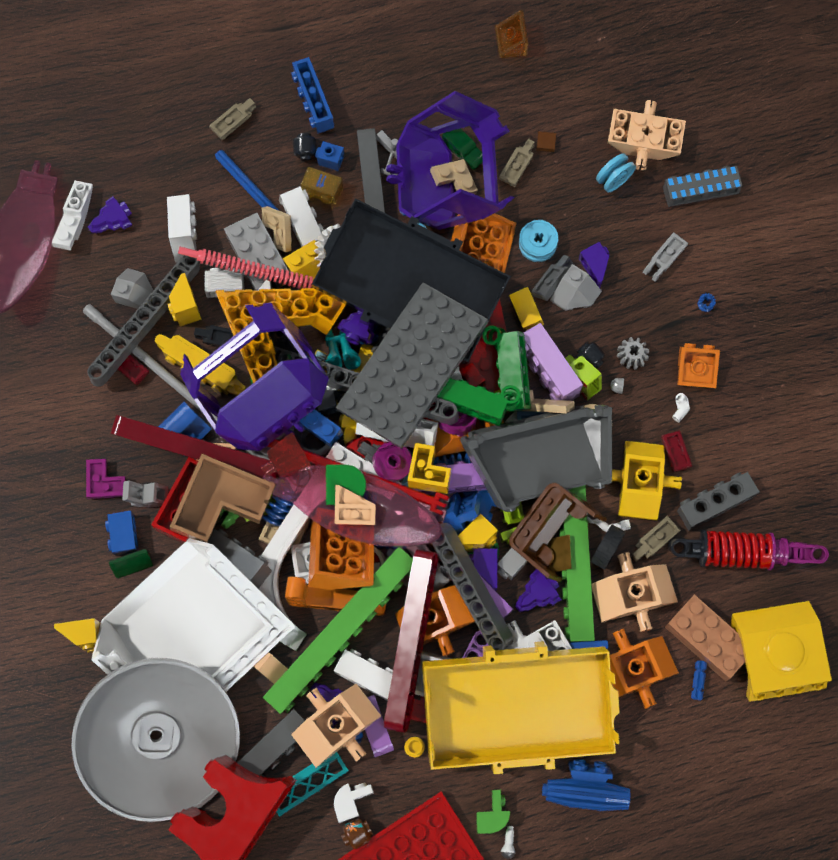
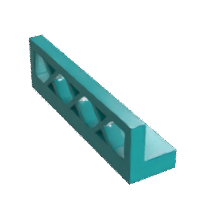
M338 752L334 753L317 768L312 763L292 776L297 781L292 787L291 795H287V797H290L288 806L282 810L280 808L277 810L279 817L349 771ZM338 760L343 770L337 774L328 773L329 765ZM315 773L325 774L323 783L319 786L311 784L312 775ZM327 775L332 776L331 778H329L328 780H326ZM309 778L308 783H304V782H303V781H305L306 779ZM299 784L307 786L306 794L302 797L293 795L295 787ZM310 786L315 787L313 790L309 792Z

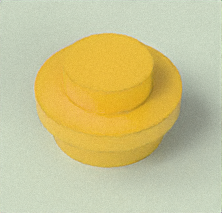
M411 737L405 743V752L410 757H419L425 750L424 742L418 737Z

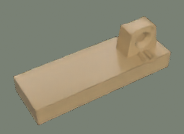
M530 390L531 409L522 411L566 414L575 409L574 401L534 399L533 390Z

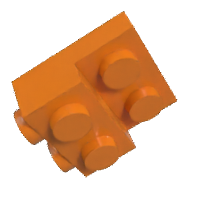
M685 343L684 347H680L677 385L716 388L720 350L715 349L714 345H703V348H696V344Z

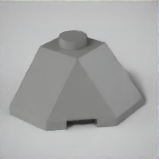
M572 264L561 279L550 301L565 311L578 307L586 308L593 305L602 291L589 274Z
M127 268L117 277L111 296L115 303L138 309L154 290L145 273Z

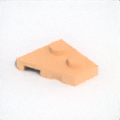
M336 485L335 524L375 525L376 504L340 485Z

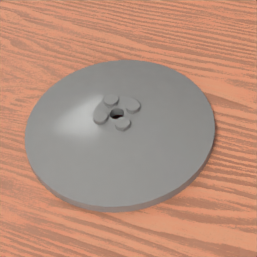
M150 658L131 662L102 678L82 702L76 715L72 732V756L75 769L89 794L99 804L117 815L147 822L171 820L175 813H180L183 809L186 810L192 806L200 808L210 801L219 791L211 788L203 778L206 773L204 770L205 766L211 759L214 760L224 755L236 761L240 745V731L236 711L223 687L211 675L197 666L169 658ZM155 730L162 733V736L157 740L150 737L151 732Z

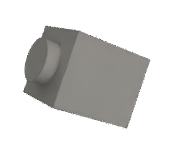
M511 548L498 562L497 572L504 579L509 578L512 580L524 567L527 560Z

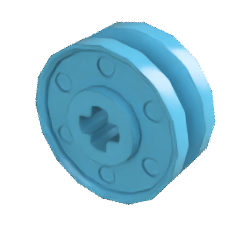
M625 153L619 154L599 171L596 180L600 184L605 183L604 189L607 192H612L631 177L636 166L633 162H628V157Z
M534 220L522 228L519 235V249L524 257L534 262H543L555 254L558 244V233L553 225L543 220Z

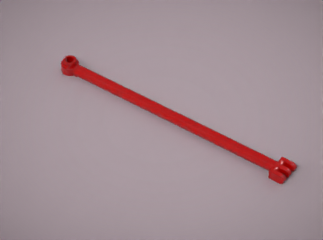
M276 439L267 446L325 468L326 465L342 464ZM360 470L366 478V483L431 506L430 512L443 516L444 512L437 509V507L446 508L447 504L440 502V499L448 501L449 496L436 492L433 497Z

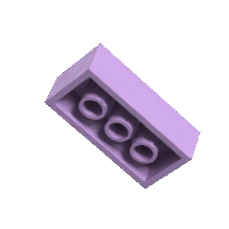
M539 323L524 332L529 367L533 373H537L540 377L539 381L542 387L549 390L551 400L572 401L579 397L583 386L582 382L542 324Z

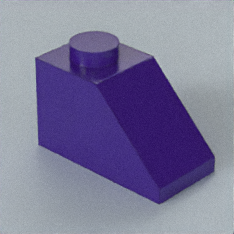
M600 242L581 251L579 255V261L599 288L601 287L609 259L607 248L603 247Z
M474 548L473 554H469L471 561L479 575L497 591V549Z

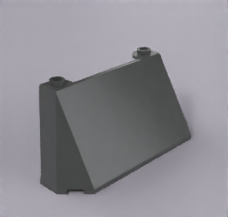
M595 405V409L584 406H575V409L566 414L549 412L503 423L500 426L494 425L473 430L468 433V438L463 436L460 438V441L496 507L504 510V512H511L516 510V507L520 505L519 502L539 497L551 483L560 484L566 489L584 485L593 486L594 489H601L605 487V484L612 483V407Z

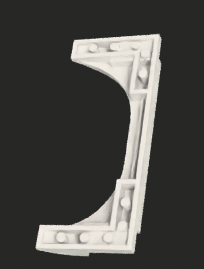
M335 442L326 458L353 465L359 470L378 476L372 463L364 460ZM318 466L261 555L269 562L267 566L272 572L260 586L259 590L287 617L288 615L282 606L279 595V572L284 557L309 517L326 501V468ZM366 483V491L379 493L391 500L396 494ZM295 625L280 642L297 651L307 634Z

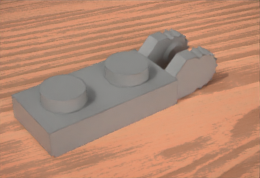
M673 233L651 258L643 273L647 275L654 265L659 267L660 269L652 278L656 282L688 246V243Z

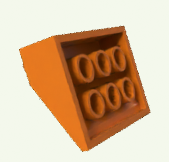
M494 213L485 219L456 225L451 241L454 242L455 238L463 241L459 249L460 251L505 273L517 223Z
M317 508L311 521L308 587L333 590L373 586L374 525L335 524V511Z

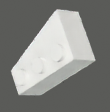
M189 194L167 197L168 234L175 263L183 256L178 254L180 246L196 250L197 233L196 229H194L196 218L193 215L196 209L194 201L191 202Z

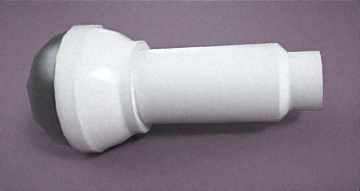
M507 826L505 845L501 850L502 856L506 859H511L515 855L513 826Z

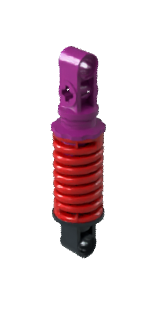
M701 530L699 539L676 537L671 539L668 544L669 551L677 557L698 558L700 567L709 566L710 563L717 567L720 562L722 567H726L728 564L729 567L736 565L737 568H740L743 565L744 568L749 566L757 568L759 566L760 569L772 570L774 564L786 566L787 562L800 564L824 563L829 556L828 550L824 546L803 542L788 543L786 538L776 540L773 533H767L763 536L761 533L755 535L754 533L746 534L745 532L739 534L738 532L724 533L720 531L717 533L716 531ZM682 542V551L675 552L674 545ZM819 548L821 555L815 559L813 553Z

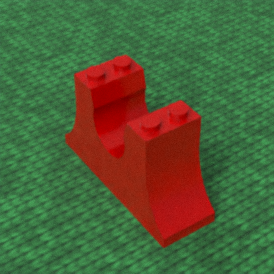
M224 755L214 760L211 759L204 768L206 773L203 776L210 787L219 791L226 801V813L223 819H213L205 811L192 806L186 810L183 809L180 813H175L170 821L172 825L169 831L189 845L201 860H246L297 781L292 776L268 778L257 775L238 764L229 756Z

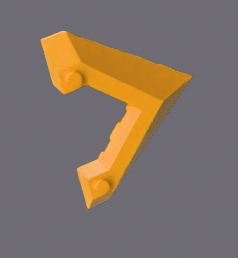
M302 288L301 290L259 289V291L248 289L235 290V292L216 290L217 297L234 336L253 321L245 305L260 307L263 306V303H272L297 327L311 325L325 335L328 334L346 305L314 288ZM268 332L259 334L240 349L253 383L277 365L276 353Z

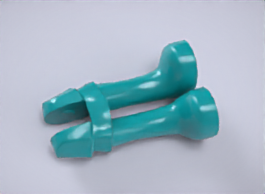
M330 329L325 336L326 345L329 348V355L325 362L342 367V360L338 349H342L346 368L350 370L357 369L361 364V358L351 348L350 342L345 339L346 334L340 331V335L334 336L332 329Z

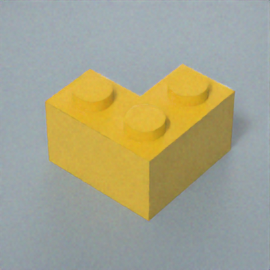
M415 443L408 476V487L448 494L451 468L433 465L435 446Z

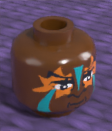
M356 818L343 825L344 833L341 837L346 846L350 845L353 849H358L370 842V836L373 833L366 819L362 821L361 818Z

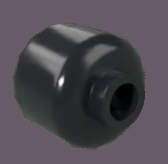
M310 133L297 134V137L293 140L294 155L299 157L301 161H309L311 157L315 156L317 150L316 138L311 136Z
M587 341L576 351L578 353L577 358L583 356L596 369L604 363L602 359L605 353L595 342L589 343Z

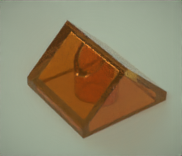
M520 10L495 26L500 58L527 55L528 38L524 13Z

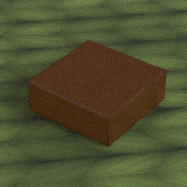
M538 131L536 151L554 152L556 133Z

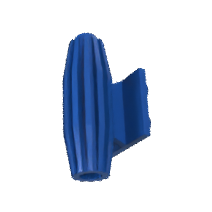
M574 759V762H568L572 778L548 779L547 784L543 783L542 796H546V801L563 806L598 811L629 809L630 789L607 782L608 779H613V774L610 766L606 765L605 762L595 761L594 764H590L582 759Z

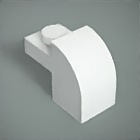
M365 782L354 786L355 790L351 791L350 785L346 784L339 789L334 799V808L339 823L359 817L354 800L374 794L371 785L367 786Z

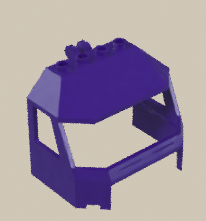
M454 91L407 121L396 144L397 165L390 164L386 167V171L391 173V175L386 177L387 182L398 184L399 210L409 218L413 216L419 219V223L441 230L485 219L503 209L508 202L515 198L510 196L500 202L498 200L495 140L510 131L506 125L502 126L498 119L500 115L496 109ZM435 112H440L456 119L434 128H428L419 124V122ZM467 126L472 128L482 144L485 198L462 189L454 192L453 182L440 186L436 185L430 169L433 166L452 162V153L439 134Z
M263 303V306L260 307L245 305L253 321L194 368L185 354L183 356L184 366L181 368L180 375L190 395L215 432L237 449L261 451L283 433L291 440L294 439L295 435L290 430V427L294 425L300 432L305 430L299 420L322 403L329 380L302 331L272 303ZM273 331L283 332L303 359L281 361L222 408L216 397L200 385L203 378L259 334Z

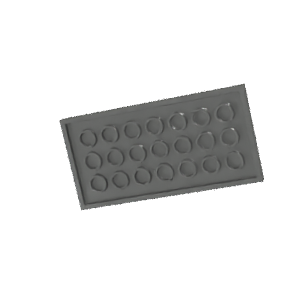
M422 283L338 403L336 409L402 449L487 325L488 319L429 285Z

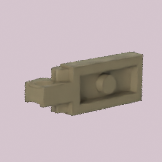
M249 98L243 104H234L210 124V129L221 140L225 139L252 115L251 112L256 108L255 103Z
M528 139L523 147L519 146L515 149L501 172L499 180L513 187L517 185L533 158L534 153L531 151L534 147V141Z
M666 516L635 545L638 550L632 554V559L635 562L643 556L648 559L681 530Z

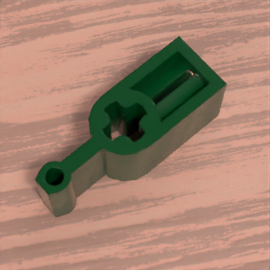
M461 128L442 134V139L447 147L459 159H464L473 170H476L483 164L482 151L477 148L475 142Z

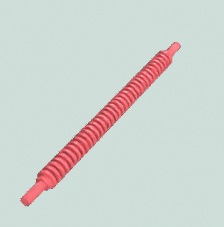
M180 246L178 254L196 258L201 264L205 261V265H208L210 262V266H213L215 263L216 268L220 264V269H223V266H225L224 270H228V267H230L229 271H233V268H235V273L239 269V274H242L244 271V275H247L249 272V276H252L254 273L253 277L257 278V275H259L258 278L261 279L263 276V280H266L268 277L270 282L273 278L274 283L278 279V284L282 282V285H286L287 282V286H291L292 283L294 288L297 284V289H300L301 286L302 288H312L314 281L311 276L309 279L307 275L303 278V274H300L298 277V273L294 275L292 271L290 274L288 270L284 273V269H281L279 272L277 267L275 271L273 266H271L270 270L269 265H266V268H264L265 264H262L260 267L258 262L255 266L254 261L250 265V260H247L245 263V259H242V262H240L241 258H237V261H235L236 257L234 256L231 260V255L225 258L226 254H223L221 257V253L218 252L216 256V252L213 251L211 254V250H208V253H206V249L196 251Z

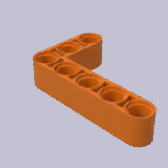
M288 577L285 599L291 606L341 611L358 591L347 589L325 590L308 587L305 579ZM386 604L383 607L379 605L376 608L377 616L385 615Z

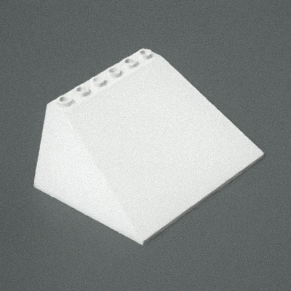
M189 538L102 619L92 661L108 675L119 667L138 660L150 658L176 659L204 670L227 692L295 627V624L213 544Z

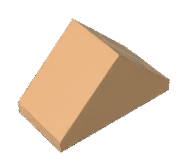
M269 652L253 666L273 684L288 670Z

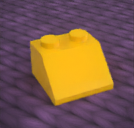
M315 240L283 258L289 273L291 271L294 272V275L298 273V277L300 274H303V278L307 275L308 279L311 276L314 280L320 267H317L320 260L314 259L318 256V253H315L314 250L319 248L315 245Z
M183 273L169 295L171 303L167 304L174 322L178 321L180 327L202 320L185 273Z
M480 514L458 537L466 552H473L474 548L491 549L496 543L498 530Z
M93 618L54 624V628L75 645L87 651V653H93L101 623Z

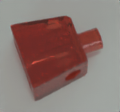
M293 432L267 451L270 461L260 466L266 477L277 472L280 479L311 469V464Z

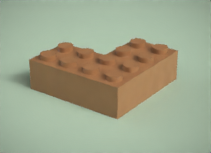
M201 454L172 520L170 530L188 538L208 543L222 509L259 524L275 484Z

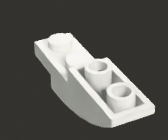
M74 181L63 207V217L52 240L53 247L71 250L74 241L79 239L88 212L93 184Z

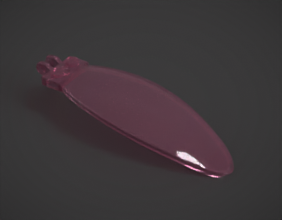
M37 160L34 162L32 172L21 170L17 188L12 192L0 210V313L11 309L22 299L39 277L48 259L55 229L53 197L58 183L56 177L49 176L51 171L50 163H46L43 174H38L40 161Z
M287 458L284 468L271 463L267 466L271 471L281 473L279 479L270 475H264L262 478L276 485L273 496L292 502L306 516L324 528L358 542L394 547L421 546L436 541L442 533L441 526L435 516L422 504L395 486L364 473L367 485L362 497L376 504L375 525L335 524V505H326V466H306Z

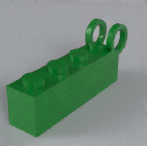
M492 325L486 327L482 334L485 343L495 346L498 354L496 366L500 376L498 378L499 388L502 391L505 386L513 385L520 390L521 394L519 406L515 410H506V412L530 410L531 400L524 333L519 331L507 333L503 328ZM490 329H492V330L489 332V336H488V339H487V332H488ZM497 331V338L493 341V334ZM510 395L505 397L509 401L515 400V397Z
M450 378L437 398L454 403L458 412L500 426L506 410L512 411L519 406L521 394L520 390L513 385L505 386L501 393H492L484 387H475L469 385L464 380ZM510 395L515 397V400L509 401L505 397Z

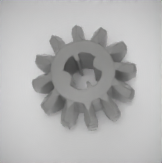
M632 337L629 338V341L623 340L622 345L617 349L619 351L617 358L621 359V365L627 364V369L631 365L635 370L638 368V365L643 367L644 361L649 359L647 355L649 354V349L645 348L646 342L639 343L640 338H637L636 341Z

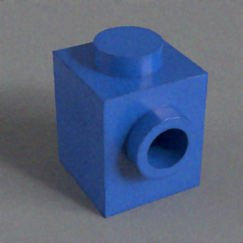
M324 141L321 147L317 148L315 154L319 166L339 171L345 156L344 147Z

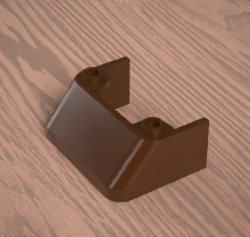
M551 483L545 488L511 534L509 543L517 553L544 576L561 582L562 578L549 568L554 560V552L547 546L549 541L569 514L576 519H583L589 513L594 518L604 522L607 518L562 485Z

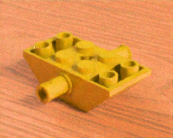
M625 441L623 466L621 470L612 469V481H618L621 484L618 516L657 521L663 487L681 489L682 477L666 476L664 474V445ZM642 475L645 481L640 480L639 476Z

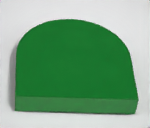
M326 465V505H335L336 485H340L362 497L367 485L363 473L353 465Z

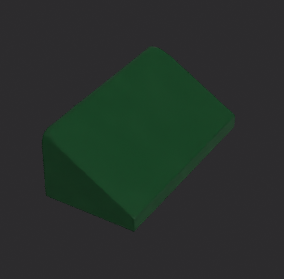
M143 549L111 560L109 565L115 577L119 579L153 567V562L148 550Z

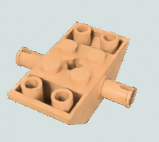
M651 100L645 102L644 114L619 109L613 110L608 143L621 153L637 156L635 164L637 170H639L640 164H642L641 170H646L648 158L662 160L681 154L686 121L655 116L657 103L653 101L650 107Z
M630 553L620 554L617 557L623 572L591 584L601 623L634 614L637 617L640 632L653 629L647 613L649 610L678 603L666 564L650 565L634 569ZM633 588L635 591H639L637 596L632 594Z
M357 684L343 691L330 702H326L317 688L313 689L312 691L317 698L311 692L306 697L309 698L317 711L291 735L316 768L342 747H346L357 762L360 760V757L356 751H358L361 757H364L367 753L355 740L356 736L381 717L380 713ZM333 720L336 722L341 721L339 729L331 728Z

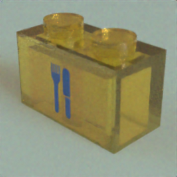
M308 167L300 186L302 191L306 190L309 198L314 197L320 199L323 203L336 205L343 188V180L341 177Z

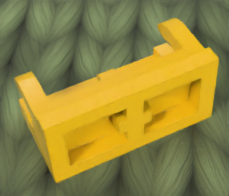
M528 287L509 295L523 329L528 331L539 323L544 325Z

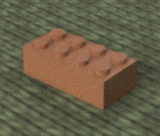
M695 594L665 626L668 631L697 657L707 662V666L725 682L731 679L745 663L739 634Z

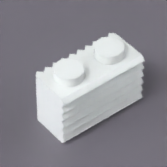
M211 268L210 271H205L206 296L208 298H217L216 290H224V292L244 290L243 272L239 274L238 269L237 273H235V268H233V271H229V269L221 270L219 268Z

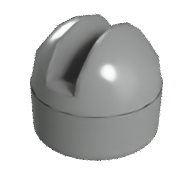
M624 378L612 380L610 386L613 392L623 393Z

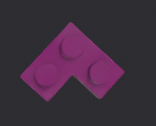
M106 459L86 460V498L123 497V483L126 481V477H107Z

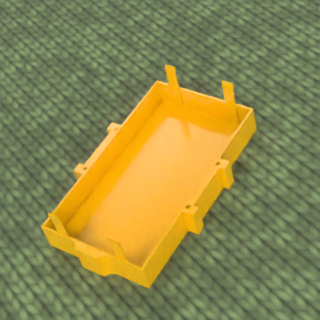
M540 641L534 642V647L494 650L492 646H483L482 657L422 661L428 753L431 770L489 764L493 774H503V768L544 765L545 769L548 770L555 769V759L616 753L615 742L619 744V734L614 730V718L619 714L618 690L611 684V682L615 684V673H612L610 670V654L604 646L548 651L547 645Z

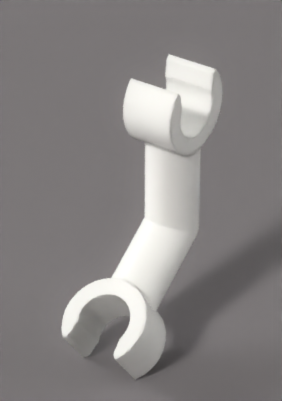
M587 516L589 523L596 524L605 532L611 526L597 518L592 520ZM629 520L613 524L624 531L629 530L631 527Z

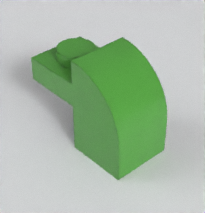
M492 790V812H476L477 834L495 833L507 824L510 811H502L501 807H505V795H501V790Z

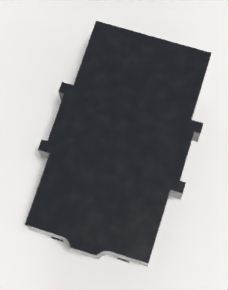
M355 198L351 208L349 207L342 225L332 230L324 246L326 257L320 265V269L312 283V288L362 312L363 314L359 322L365 325L371 322L389 331L422 283L468 307L489 321L511 276L460 251L459 249L463 241L455 238L454 242L418 225L419 219L411 216L408 224ZM485 328L462 360V363L466 364L469 362Z

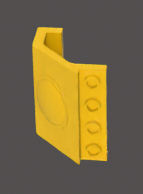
M809 601L732 614L731 627L740 636L748 673L746 696L749 702L827 688L828 681H832L821 624Z

